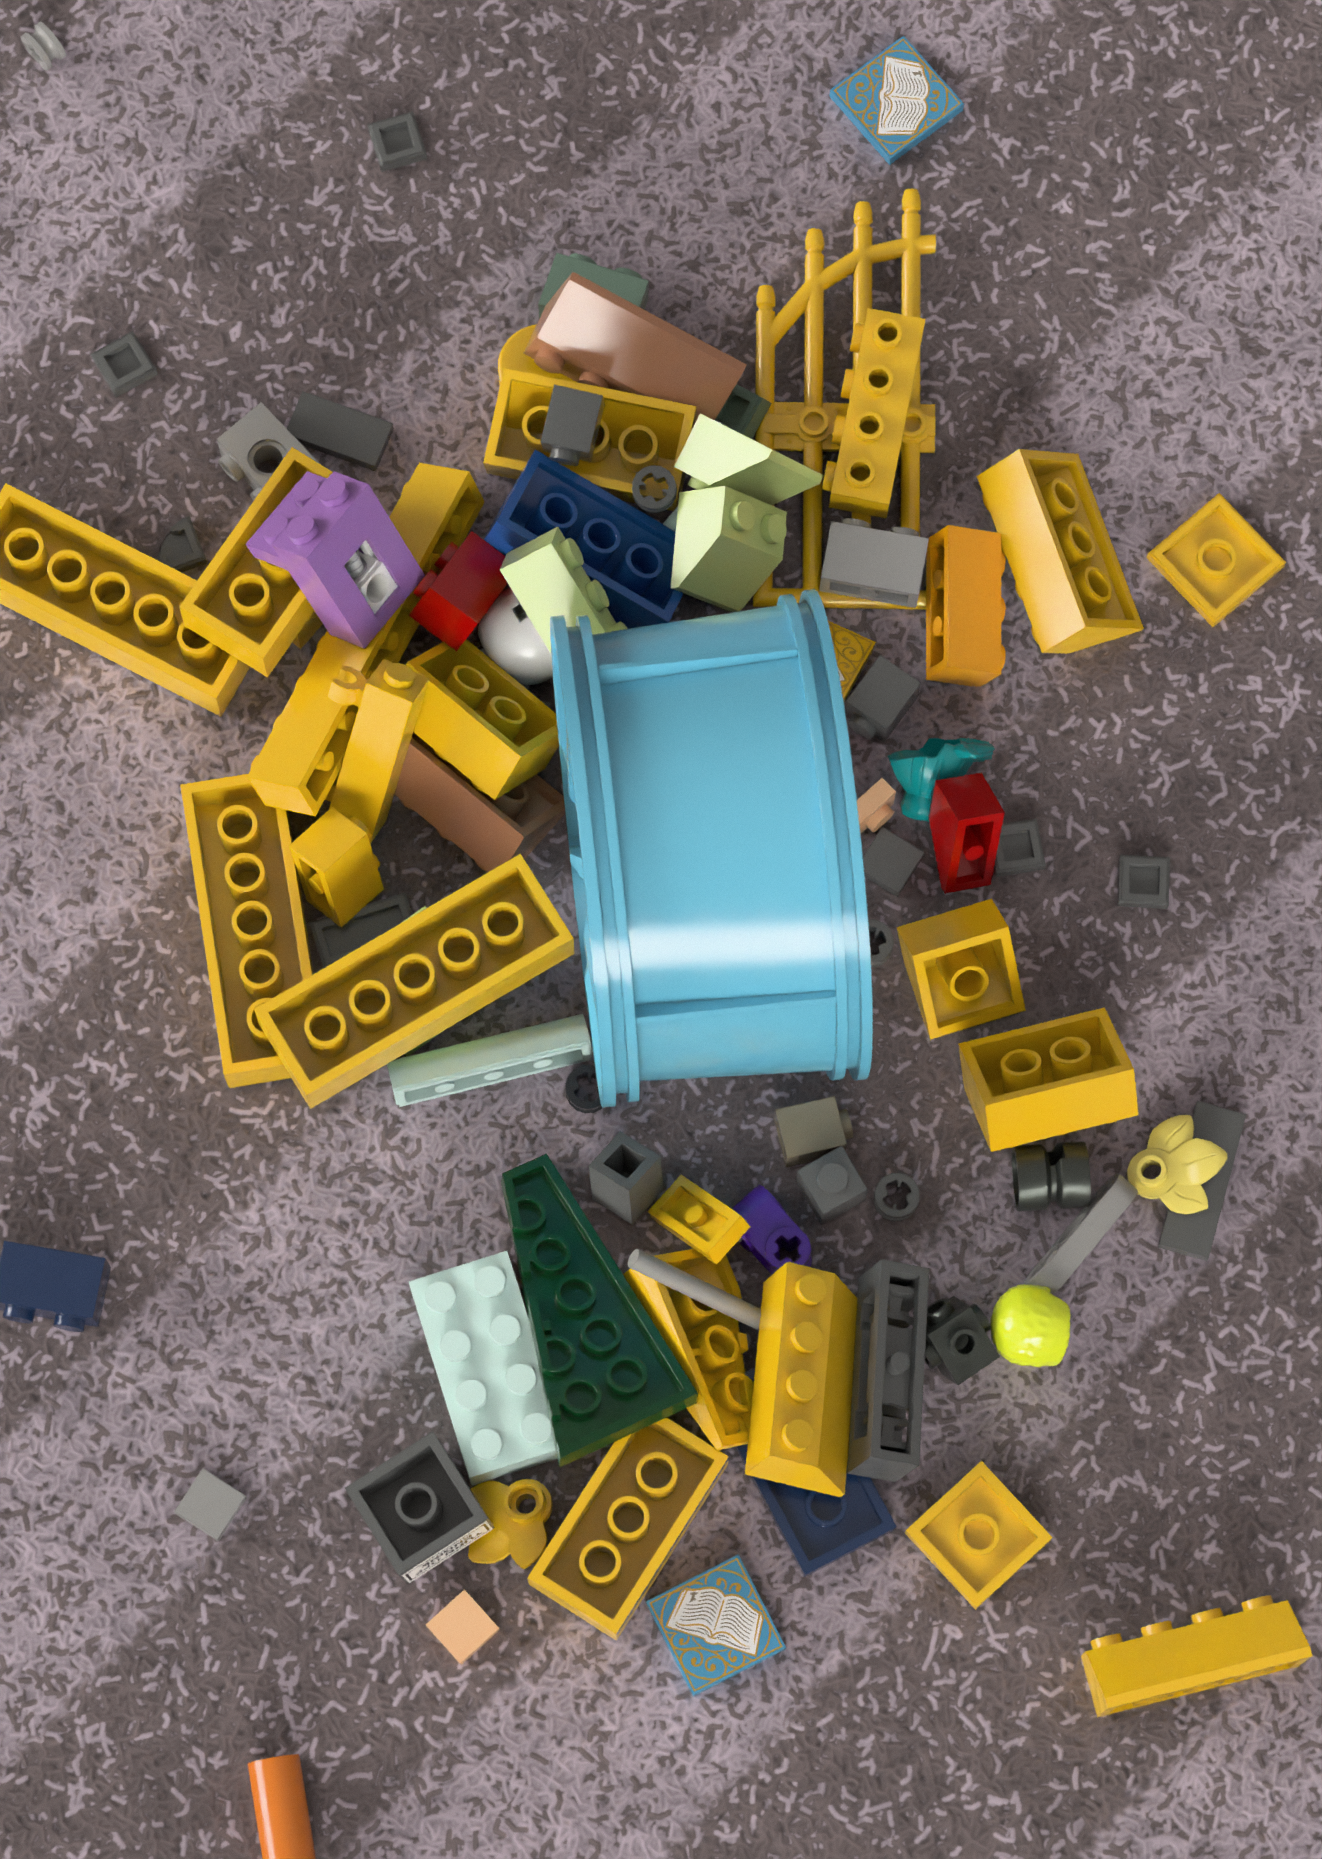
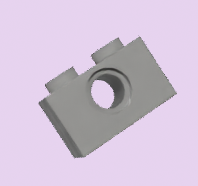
M262 402L217 438L222 456L218 459L220 466L235 482L243 478L254 490L250 494L253 501L274 473L259 471L257 468L262 462L273 459L281 463L291 447L318 462Z

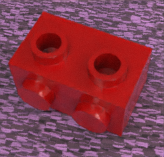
M473 531L470 532L460 547L451 541L434 564V566L441 570L440 574L438 575L430 569L414 590L413 594L420 598V600L408 616L457 652L507 585V581L500 571L505 556Z

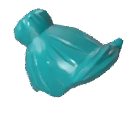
M933 737L929 738L924 746L918 750L906 749L888 755L894 775L905 790L899 804L902 814L914 820L929 821L935 781L964 776L973 762H983L992 759L993 751L995 750L994 746L989 742L977 739L958 738L945 740Z

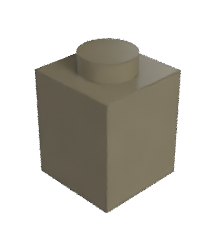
M835 1096L775 1109L774 1122L786 1168L813 1162L840 1146L846 1151V1140L853 1138L847 1109L838 1110Z

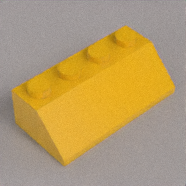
M503 368L483 462L487 474L517 480L535 449L550 457V453L544 452L542 449L541 438L555 384L603 395L605 404L592 461L579 460L578 466L561 465L622 501L635 504L632 493V481L637 472L647 466H661L669 470L673 475L677 488L676 499L667 510L674 511L676 509L679 492L683 490L686 473L675 468L674 465L694 427L696 406ZM653 477L644 481L646 490L640 489V494L643 498L652 496L655 501H660L665 497L663 496L662 489H668L669 487L665 481L656 483Z
M1018 449L977 475L983 492V503L991 514L997 533H1001V550L1007 557L1015 579L1016 592L1024 603L1032 625L1031 632L1033 638L1039 645L1042 653L1069 654L1144 629L1078 454Z
M787 1261L763 1282L745 1475L842 1497L845 1495L849 1450L857 1297L835 1273Z
M1267 1595L1242 1602L1243 1612L1223 1616L1222 1609L1215 1608L1191 1615L1193 1622L1191 1625L1173 1629L1171 1620L1142 1627L1143 1637L1123 1642L1121 1633L1091 1640L1092 1650L1085 1651L1081 1659L1097 1717H1102L1298 1667L1313 1656L1311 1648L1288 1600L1273 1603L1272 1596Z

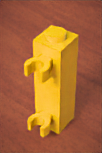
M385 659L381 661L369 679H366L360 671L352 667L342 666L338 679L333 678L327 695L335 703L355 705L359 708L340 773L325 800L331 802L329 809L334 807L348 819L351 816H355L362 821L372 835L370 844L387 820L430 679L414 672L404 664L392 663Z

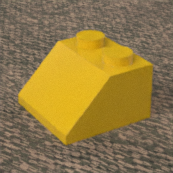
M992 898L896 927L905 968L930 1040L1026 1011L1009 926Z

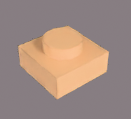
M883 778L857 799L860 834L867 828L872 832H876L894 814L890 807L894 804L896 791Z

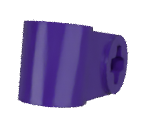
M759 1184L731 1208L740 1214L751 1226L741 1237L743 1240L739 1242L740 1245L748 1252H751L771 1275L787 1261L811 1267L810 1240L787 1215L774 1196ZM784 1247L787 1251L791 1252L797 1248L798 1260L793 1262L787 1257L780 1261L779 1249Z

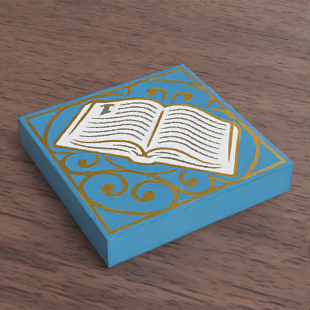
M904 36L830 89L829 95L889 165L962 112L964 108V103Z
M739 1554L646 1601V1605L693 1697L786 1650V1646Z

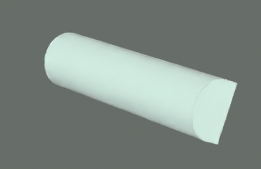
M579 1014L395 1059L387 1064L396 1105L402 1107L589 1061L592 1057V1048L584 1015Z

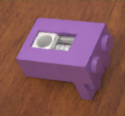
M307 471L246 543V546L255 558L289 571L330 635L364 649L425 576L370 485L335 471L328 478Z

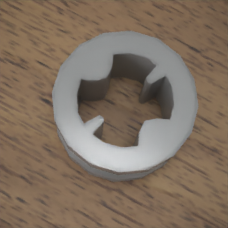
M38 22L34 26L35 32L33 34L25 32L20 38L29 54L47 71L52 67V60L54 58L63 59L66 56V52L53 32L44 23Z

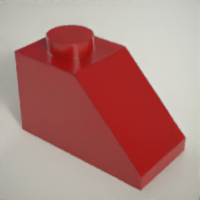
M982 772L935 781L929 821L940 884L945 894L991 885L1005 812Z

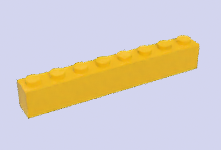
M419 463L410 480L405 483L401 497L389 518L425 576L430 569L439 575L441 570L434 566L435 562L451 541L459 547L461 546L485 501L469 471ZM414 590L365 649L332 636L328 631L320 638L311 661L303 675L298 678L294 692L283 712L276 718L272 732L259 755L254 758L250 772L247 775V778L265 806L316 817L340 772L359 708L355 705H342L330 700L327 695L333 678L338 679L342 666L352 667L360 671L366 679H369L383 659L392 663H399L419 625L418 622L408 616L420 600V598L413 594Z

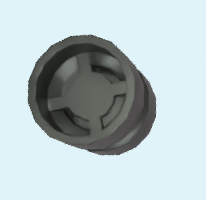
M1084 1141L1056 1143L1052 1151H1046L1041 1144L1019 1145L1012 1148L1013 1189L1015 1206L1018 1212L1046 1210L1050 1202H1056L1061 1209L1090 1206V1165L1087 1146Z

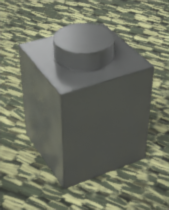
M554 384L541 438L542 449L544 452L550 453V460L570 466H578L579 460L592 461L605 407L603 395Z
M880 655L846 700L845 715L849 718L847 721L849 727L863 738L871 740L875 736L885 743L918 698L921 682Z
M621 1131L589 1165L592 1200L632 1225L663 1191L661 1156Z
M842 1146L797 1170L796 1184L821 1225L865 1201L868 1189Z

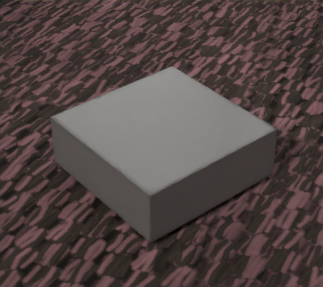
M202 1468L174 1513L219 1542L247 1497Z

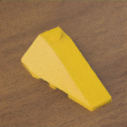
M695 1249L654 1255V1257L742 1299L741 1290L726 1255L717 1265ZM630 1268L623 1274L698 1392L696 1404L687 1407V1410L716 1450L748 1444L753 1381L745 1374L743 1353L749 1350L747 1334L740 1333L738 1320Z

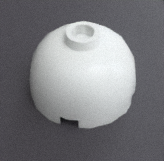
M509 586L499 594L478 623V636L483 646V649L480 651L520 684L526 686L540 684L553 677L551 653Z

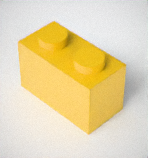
M331 807L294 840L289 847L307 901L342 928L363 907L383 891L384 887L378 871L380 862L371 848L370 840L372 835L369 829L355 816H351L348 819L334 807Z

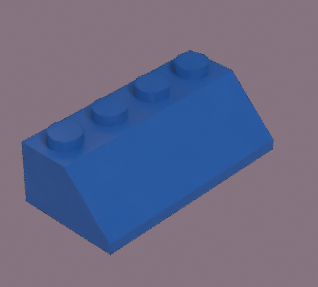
M535 449L483 540L506 556L508 552L559 527L565 539H573L579 547L584 560L582 567L591 581L597 580L605 590L609 600L607 608L616 623L621 621L628 629L669 623L683 595L682 592L671 589L676 532L558 462L550 460L549 457Z

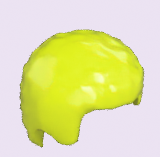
M1020 1284L1009 1288L996 1302L990 1320L992 1327L991 1337L997 1352L1010 1363L1020 1366L1042 1367L1056 1366L1062 1361L1070 1338V1308L1065 1301L1050 1294L1051 1290L1049 1287Z

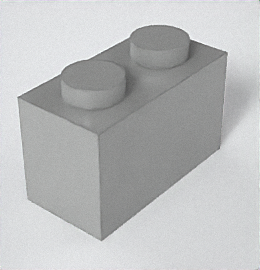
M845 518L842 519L841 523L831 521L819 591L916 608L929 538L919 537V532L906 527H892L890 531L870 528L871 525L868 522L860 519Z

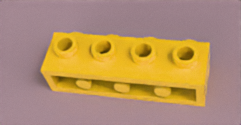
M868 308L865 324L855 323L850 352L859 353L856 369L846 368L840 396L841 398L849 399L846 416L836 415L831 444L840 445L837 462L827 461L822 490L831 491L829 508L887 519L926 319Z

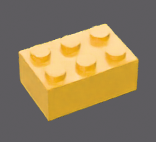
M466 639L457 652L442 642L406 663V666L410 667L414 672L430 678L414 733L432 747L438 757L451 763L470 779L476 789L496 800L546 768L559 746L556 713Z
M1105 1007L958 1043L964 1089L991 1152L1139 1115L1134 1068Z

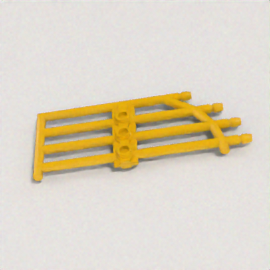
M906 189L903 193L902 211H904V214L902 215L901 239L873 245V229L870 227V224L873 223L871 204L865 201L857 202L853 216V222L856 224V227L853 229L852 252L824 268V255L822 254L824 250L823 232L818 228L808 229L805 238V250L807 251L805 255V282L776 316L775 311H773V308L776 306L773 286L761 285L758 288L756 296L758 311L756 312L755 394L772 404L755 433V441L775 451H803V465L822 475L823 451L839 452L840 445L831 444L836 415L846 416L849 404L823 403L824 291L853 274L854 330L855 323L865 324L867 309H872L873 264L902 258L901 314L921 318V255L935 254L936 234L921 235V215L919 214L921 198L917 189ZM804 313V402H775V346ZM921 346L900 448V527L916 530L919 532V537L920 453H935L936 435L935 404H920ZM853 352V370L856 369L859 354ZM823 478L819 485L803 491L802 588H773L772 572L753 595V607L777 606L779 596L792 594L797 603H799L801 593L804 590L815 589L821 597L824 608L926 610V590H920L916 608L819 591L822 575ZM852 512V518L866 521L871 525V515Z

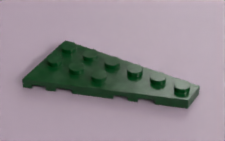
M544 1154L502 1173L501 1186L559 1468L696 1404L698 1392L549 1156Z

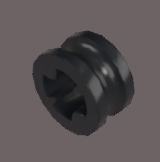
M582 1065L575 1068L568 1075L565 1083L566 1098L576 1111L585 1114L595 1113L603 1109L598 1087V1098L593 1101H588L587 1095L584 1101L576 1096L579 1092L578 1080L588 1077V1082L591 1083L592 1078L596 1079L595 1066Z

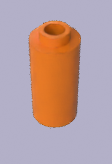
M283 1755L248 1763L262 1859H316L300 1755Z

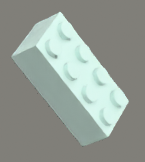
M508 1252L497 1253L408 1281L471 1486L557 1459L530 1322Z

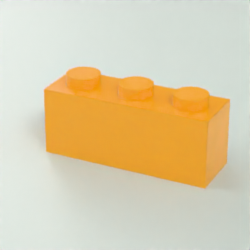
M947 525L929 537L926 552V680L981 687L1001 675L1006 659V651L1001 644V623L1006 611L1005 601L1001 597V576L1004 573L1006 564L1005 554L1001 551V533Z

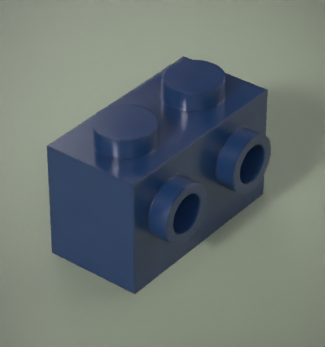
M4 1241L0 1257V1310L4 1311L3 1318L20 1323H33L34 1316L54 1319V1327L73 1332H84L85 1325L99 1327L111 1267L106 1258Z

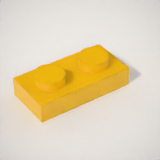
M680 1175L647 1211L659 1225L716 1265L751 1227L740 1214L683 1175Z

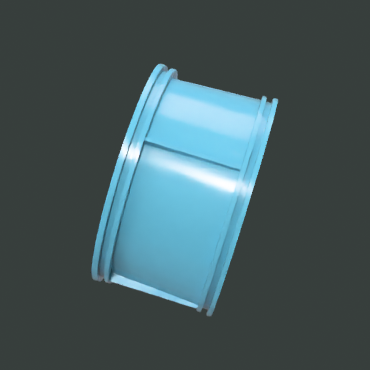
M815 589L804 590L801 593L799 603H797L792 594L779 596L777 606L593 635L588 615L577 616L576 626L572 627L566 626L564 615L550 616L552 672L570 863L590 1036L602 1108L616 1106V1094L625 1093L628 1102L639 1101L640 1081L826 1071L830 1080H841L845 1076L846 1069L849 1070L853 1080L867 1079L872 1060L873 1009L870 941L862 844L851 750L839 672L828 619L818 591Z

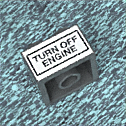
M433 1431L345 1487V1490L397 1574L406 1584L411 1583L495 1528Z

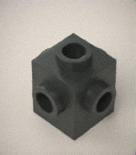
M952 1296L951 1298L939 1299L927 1307L925 1363L931 1369L937 1367L942 1375L957 1385H960L1000 1357L986 1334L992 1327L985 1314L975 1303L969 1306L955 1296Z

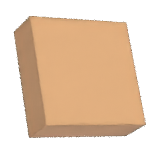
M465 1589L426 1624V1627L460 1665L500 1630Z

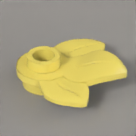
M1178 1115L1161 1122L1152 1130L1147 1149L1138 1152L1131 1159L1127 1168V1178L1129 1183L1138 1190V1195L1148 1199L1159 1198L1172 1212L1193 1214L1208 1209V1199L1201 1185L1221 1170L1228 1159V1154L1211 1141L1193 1138L1194 1122L1192 1116ZM1150 1165H1157L1161 1168L1160 1175L1155 1179H1147L1143 1176L1144 1170Z

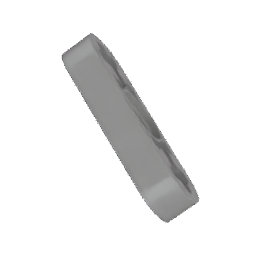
M1116 1173L1091 1198L1090 1206L1084 1207L1036 1264L1025 1279L1024 1284L1049 1287L1051 1290L1050 1294L1054 1295L1131 1204L1138 1190L1121 1174Z

